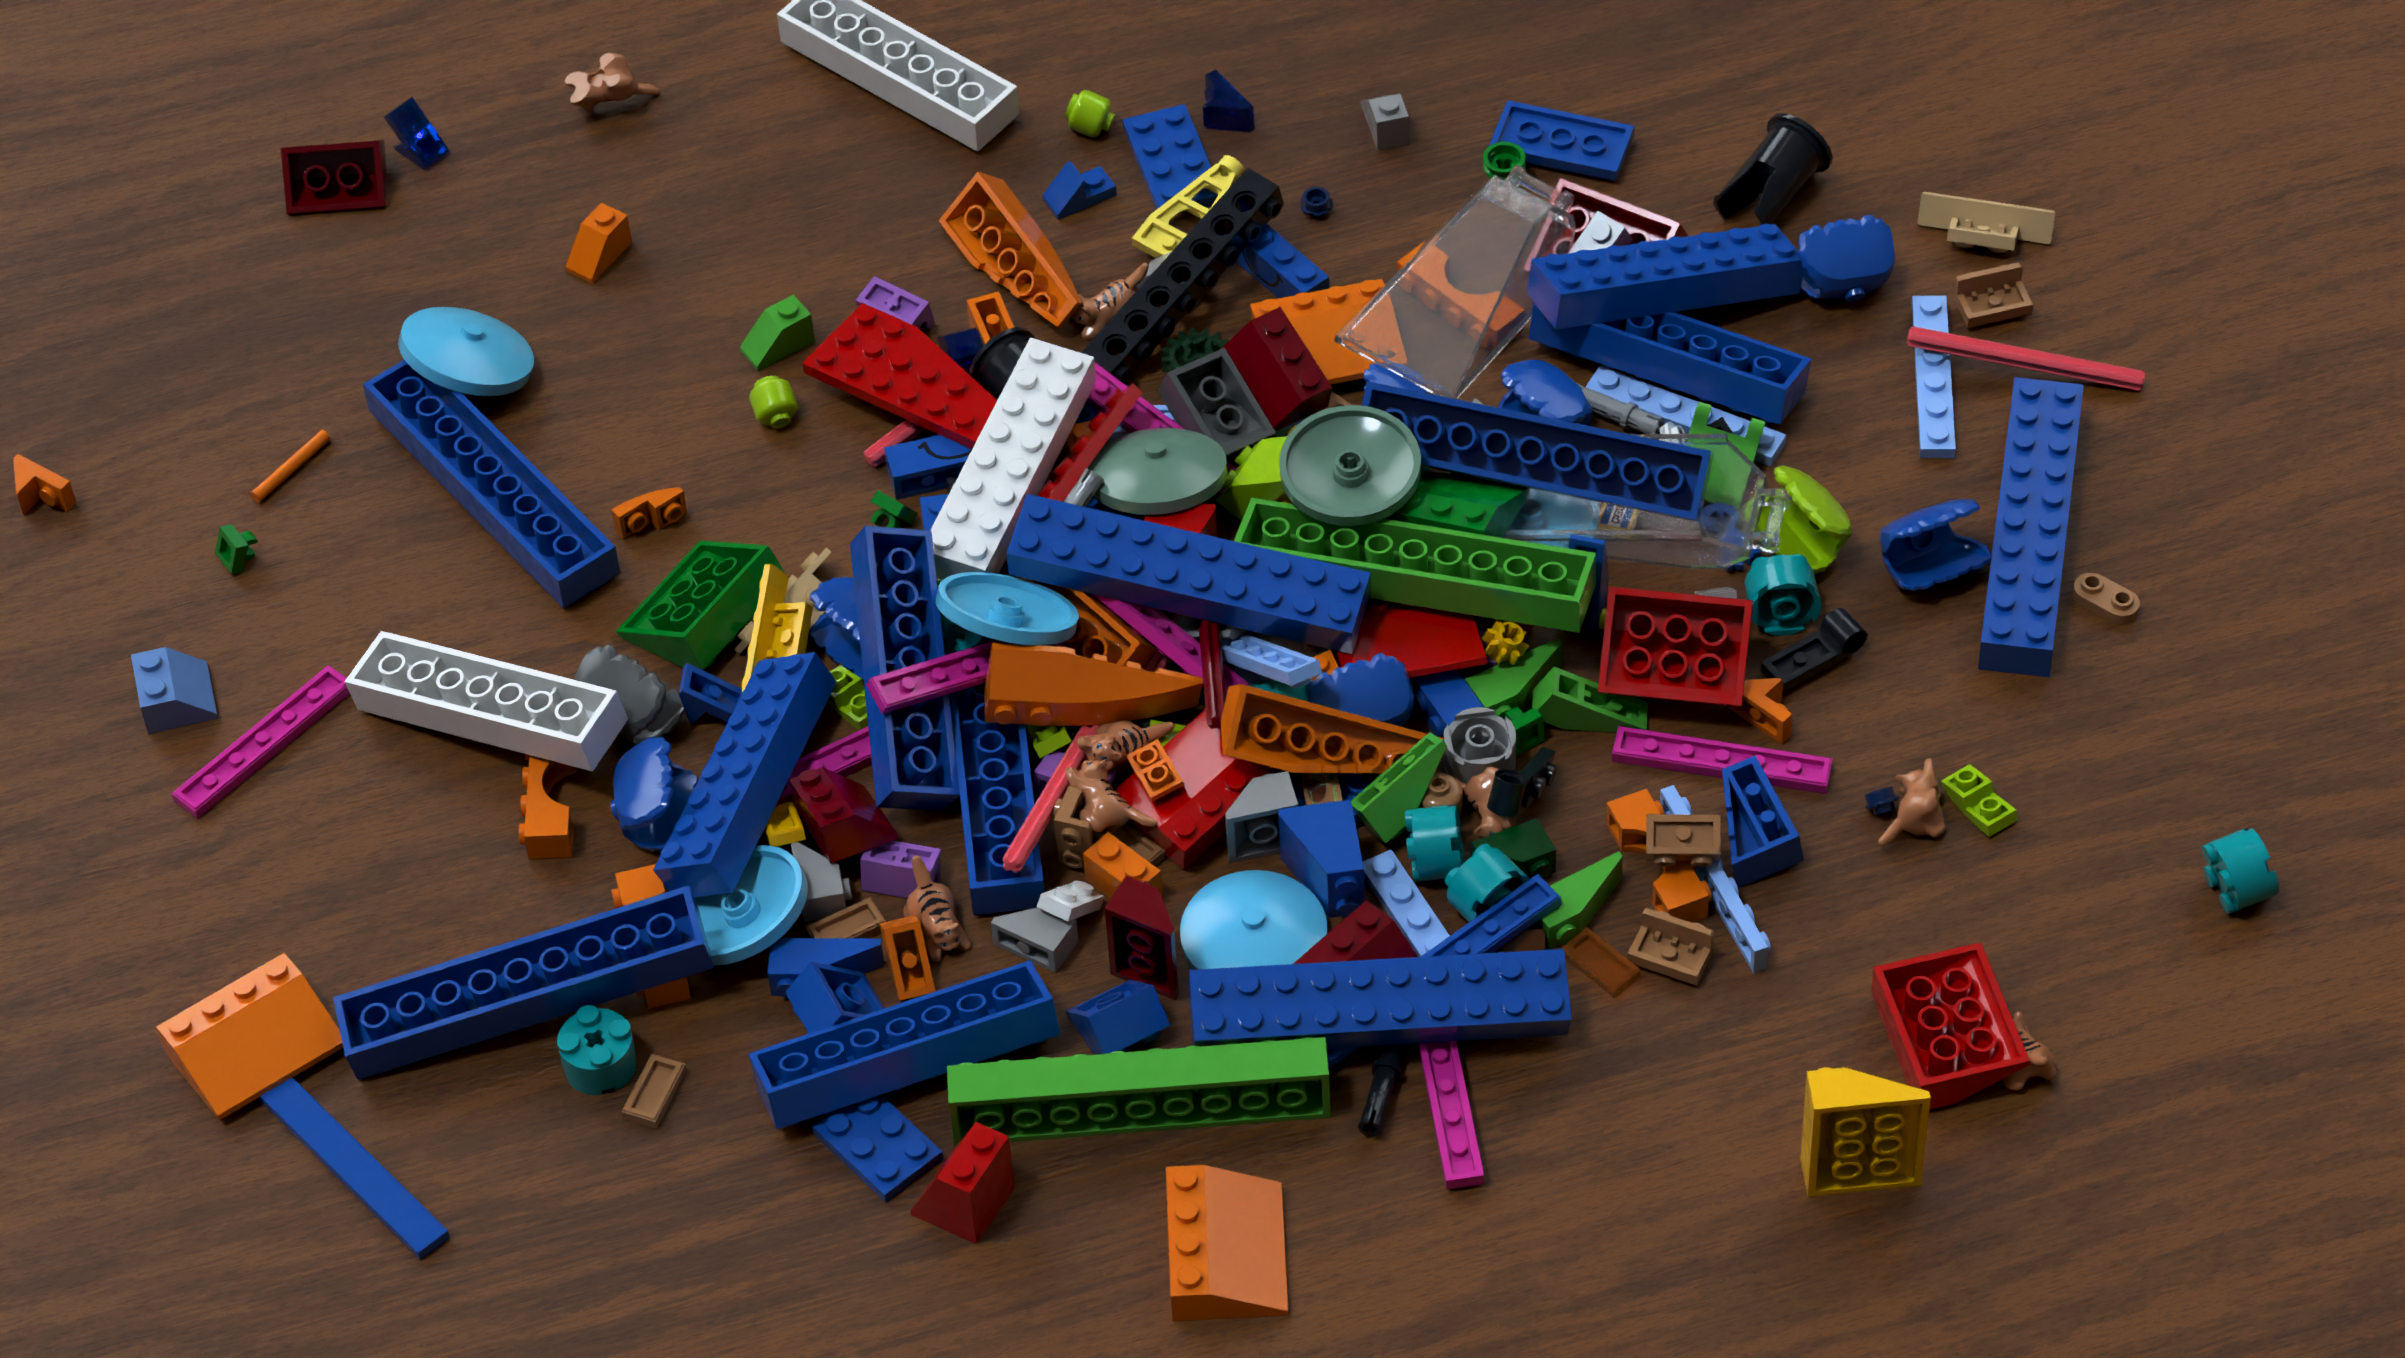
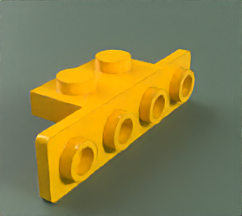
M773 564L764 565L763 576L759 583L760 592L757 609L753 617L754 626L751 643L748 646V660L745 676L742 679V692L760 660L805 654L813 607L806 602L784 603L789 578L786 573Z

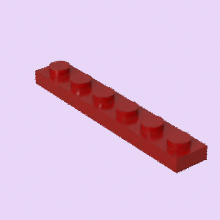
M1132 383L1122 392L1116 389L1104 403L1108 407L1104 413L1100 411L1087 426L1091 430L1087 436L1083 434L1071 447V450L1074 452L1071 459L1066 457L1054 471L1057 478L1054 482L1049 480L1041 488L1037 496L1061 502L1064 501L1078 482L1085 468L1089 467L1143 393L1138 387Z

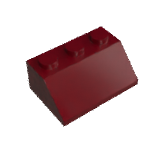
M384 140L281 148L286 214L386 206L387 166Z
M1281 307L1248 322L1221 348L1226 349L1275 432L1328 407L1332 386Z
M823 767L805 770L799 776L789 779L799 818L830 864L898 839L897 832L881 809L876 807V802L864 785Z
M1125 876L1104 908L1110 974L1126 981L1131 979L1152 984L1158 994L1176 1001L1179 996L1175 933L1160 891L1146 881H1138Z
M1366 900L1293 964L1411 958L1418 956L1395 921Z

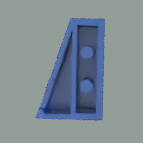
M1756 755L1722 769L1731 864L1737 887L1741 888L1804 861L1800 837Z

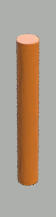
M320 430L251 491V498L255 502L260 503L331 440L330 435L325 430Z

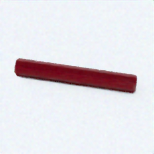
M1203 620L1199 628L1206 719L1207 725L1211 729L1218 728L1221 730V718L1226 700L1220 625L1219 623Z

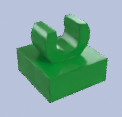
M879 490L876 491L871 500L872 503L882 508L875 511L871 518V522L879 527L882 525L883 520L888 517L889 523L886 527L900 528V519L912 525L918 514Z
M232 524L220 526L215 554L231 574L244 572L245 561L255 557V553L249 545L256 544L258 540L251 531H244L239 534Z
M1514 707L1504 713V716L1511 720L1516 730V756L1545 741L1543 715L1536 708L1523 713L1520 708Z

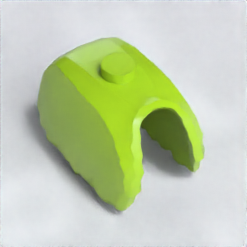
M1783 465L1774 468L1775 479L1783 487L1780 490L1769 491L1757 498L1751 504L1750 511L1747 513V522L1758 531L1766 546L1772 549L1776 555L1801 554L1807 558V562L1812 567L1814 574L1824 572L1837 559V554L1848 538L1852 536L1853 531L1849 517L1829 491L1811 476L1795 468Z

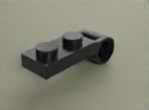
M1837 608L1823 619L1820 630L1761 661L1760 671L1768 679H1783L1782 693L1858 651L1866 642L1868 634L1844 608Z
M1542 747L1520 772L1510 769L1497 770L1487 803L1488 809L1500 816L1514 817L1523 808L1526 809L1534 798L1539 799L1545 786H1551L1555 778L1557 766L1553 765L1556 751Z

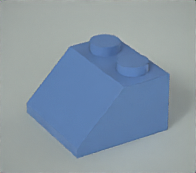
M167 647L131 654L140 708L148 734L218 719L207 661Z

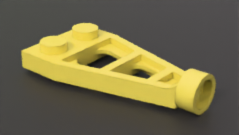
M1223 156L1218 164L1213 165L1150 214L1132 237V246L1155 258L1173 251L1187 234L1169 225V222L1183 211H1187L1202 219L1211 208L1208 209L1192 199L1202 189L1206 188L1218 194L1212 205L1213 207L1245 171L1243 165L1232 156Z

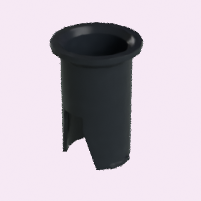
M1777 113L1771 117L1767 125L1768 135L1720 193L1714 196L1713 203L1716 211L1724 220L1753 203L1761 193L1754 213L1761 225L1772 224L1814 172H1824L1831 166L1833 155L1830 146L1823 136L1810 124L1793 115Z
M1014 327L1002 331L992 337L979 350L972 360L969 375L986 390H990L998 399L1030 337L1035 339V336L1027 328ZM1085 403L1080 413L1087 418L1090 417V407Z

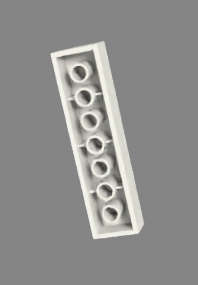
M792 0L777 13L780 41L977 152L1020 114L1016 85L861 0Z
M1030 337L930 530L932 532L937 579L943 580L948 576L965 572L999 574L1007 558L1006 552L1026 494L1037 496L1043 487L1096 383L1093 356Z
M384 631L378 634L345 680L357 710L592 772L628 720L616 690Z

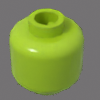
M1083 90L1079 95L1073 94L1064 118L1069 119L1068 126L1070 129L1088 137L1096 138L1102 130L1109 131L1115 114L1110 112L1111 102L1108 98L1089 90Z
M771 375L759 379L754 384L749 400L757 421L762 425L772 426L775 429L787 426L791 422V418L798 411V403L790 383L778 376Z

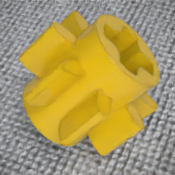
M1496 620L1492 628H1488L1482 637L1483 641L1489 643L1485 649V654H1488L1497 664L1508 660L1511 665H1514L1529 647L1528 644L1522 642L1526 631H1523L1515 622L1502 623L1500 620Z

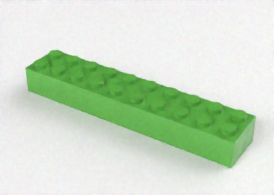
M1252 497L1234 539L1235 542L1370 572L1371 599L1580 633L1596 586V553L1389 519H1381L1373 523L1355 526L1333 525L1306 515L1294 504Z
M1302 1037L1295 1040L1281 1041L1264 1040L1262 1042L1241 1044L1231 1042L1224 1045L1202 1047L1192 1045L1186 1048L1175 1049L1153 1048L1148 1051L1135 1052L1114 1051L1109 1054H1076L1069 1057H1038L1029 1060H999L997 1062L976 1064L966 1062L947 1066L948 1103L954 1146L960 1142L975 1122L1009 1136V1142L1331 1118L1326 1037Z

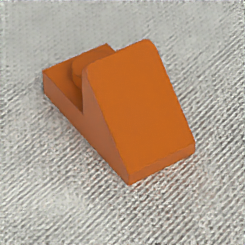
M20 454L13 458L16 495L23 515L40 499L49 506L55 505L67 512L76 504L69 480Z
M1783 679L1745 680L1742 707L1727 706V708L1780 744H1783L1791 737L1792 713L1780 703L1782 700Z

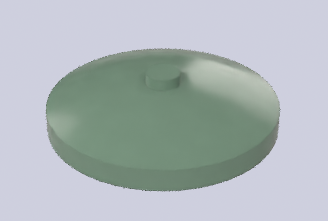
M1336 406L1312 414L1290 432L1280 453V478L1283 489L1290 501L1306 515L1333 525H1364L1390 516L1409 501L1420 481L1421 454L1418 442L1411 430L1393 415L1368 406Z
M1179 428L1145 429L1117 437L1102 447L1088 467L1090 471H1094L1104 479L1103 484L1093 495L1098 501L1112 509L1140 515L1168 514L1197 506L1213 497L1223 487L1228 473L1225 452L1216 441L1201 433Z

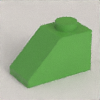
M794 294L766 308L740 345V352L757 371H760L814 343L815 337L811 313Z

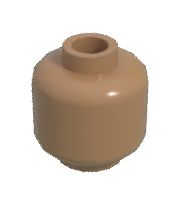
M1434 773L1419 808L1457 805L1460 816L1463 808V790L1460 782L1455 777L1446 773Z

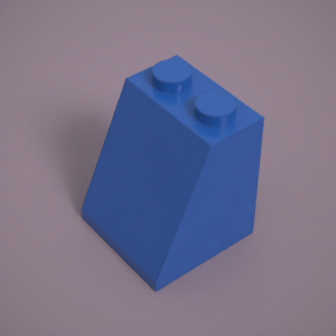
M1351 800L1278 809L1281 860L1299 882L1317 897L1329 918L1349 916L1365 902L1364 867Z

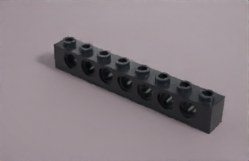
M1247 168L1081 353L1093 356L1095 363L1126 385L1134 371L1143 362L1150 359L1154 349L1160 342L1173 333L1178 322L1186 314L1193 311L1197 301L1204 293L1216 285L1222 273L1229 266L1236 263L1240 253L1248 244L1254 242L1266 224L1279 215L1284 206L1279 186L1252 169Z

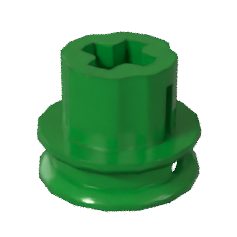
M1496 142L1488 146L1483 154V169L1490 178V184L1495 189L1511 190L1518 185V179L1524 173L1526 167L1525 152L1519 145L1513 142Z

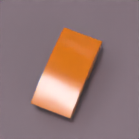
M675 487L635 497L611 509L615 532L624 540L635 532L641 531L650 523L660 531L686 515L687 508L684 491L680 487Z
M1158 739L1126 755L1129 764L1152 802L1184 786L1183 780Z

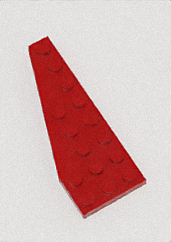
M864 303L802 363L803 373L970 449H973L997 402L995 397L918 327Z

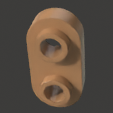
M2085 573L2075 580L2073 598L2081 607L2117 625H2127L2137 619L2140 600L2134 592L2097 573Z

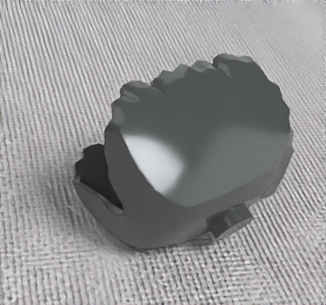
M610 645L605 647L597 646L589 650L576 672L574 680L617 691L628 717L618 736L628 740L630 743L639 744L650 737H664L671 734L673 729L681 723V717L685 710L679 697V692L675 689L669 691L666 683L661 682L658 675L653 672H647V669L639 665L637 660L629 659L627 655H617L616 649Z

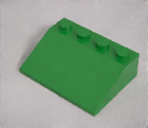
M1421 467L1420 481L1412 497L1398 511L1384 519L1503 538L1530 494L1529 487Z
M700 540L616 630V633L619 637L675 665L684 667L686 663H689L699 669H705L714 663L716 656L726 645L735 640L741 628L753 619L757 609L760 592L759 583L763 576L764 565L773 564L784 573L785 571L769 545Z

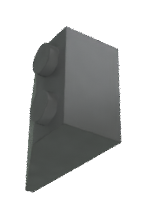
M1225 348L1167 372L1157 390L1173 418L1184 429L1210 437L1222 447L1226 457L1243 450L1247 445L1249 447L1253 446L1261 439L1271 438L1276 434Z

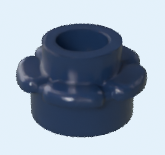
M1322 187L1307 189L1301 198V210L1312 217L1324 216L1327 214V210H1331L1333 207V200L1330 198L1329 192Z
M1892 786L1865 794L1867 802L1865 808H1873L1874 815L1895 809L1894 801L1899 800L1900 796H1895Z

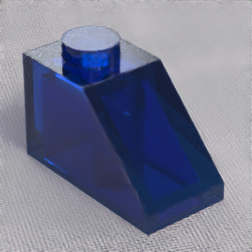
M967 327L937 335L940 348L969 374L972 360L984 346L977 328Z

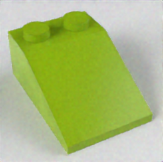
M1287 436L1261 439L1253 448L1247 445L1234 461L1238 464L1236 470L1230 469L1228 471L1227 479L1215 501L1242 521L1251 497L1271 501L1278 499L1285 492L1280 478L1279 459Z

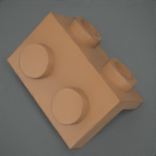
M2019 262L1977 272H1969L1956 277L1954 300L1967 328L2032 314L2033 303L2023 285V268Z
M1068 786L1063 799H1057L1053 811L1058 861L1071 868H1084L1083 853L1093 845L1091 823L1082 821L1079 816V811L1084 808L1082 789Z
M1646 814V861H1654L1655 866L1663 867L1675 866L1676 861H1691L1692 866L1708 867L1713 865V861H1720V815Z
M1645 908L1642 913L1641 928L1628 952L1627 962L1697 986L1713 953L1714 931L1700 923H1691L1673 917L1664 911Z

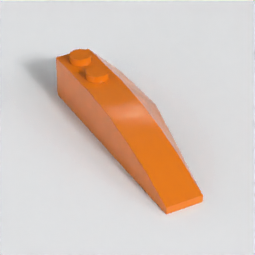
M977 172L939 219V223L971 265L984 271L990 276L989 278L1010 290L1011 294L1030 305V308L1056 327L1062 328L1082 304L1062 261L1040 227L1005 181Z
M992 643L984 687L985 722L1036 726L1099 725L1123 720L1133 721L1161 716L1198 706L1203 678L1162 668L1154 672L1146 671L1141 667V664L1127 661L1125 665L1107 662V656L1093 654L1092 658L1075 655V649L1068 647Z
M1244 684L1228 687L1221 718L1223 755L1281 771H1288L1289 773L1382 774L1427 735L1419 731Z

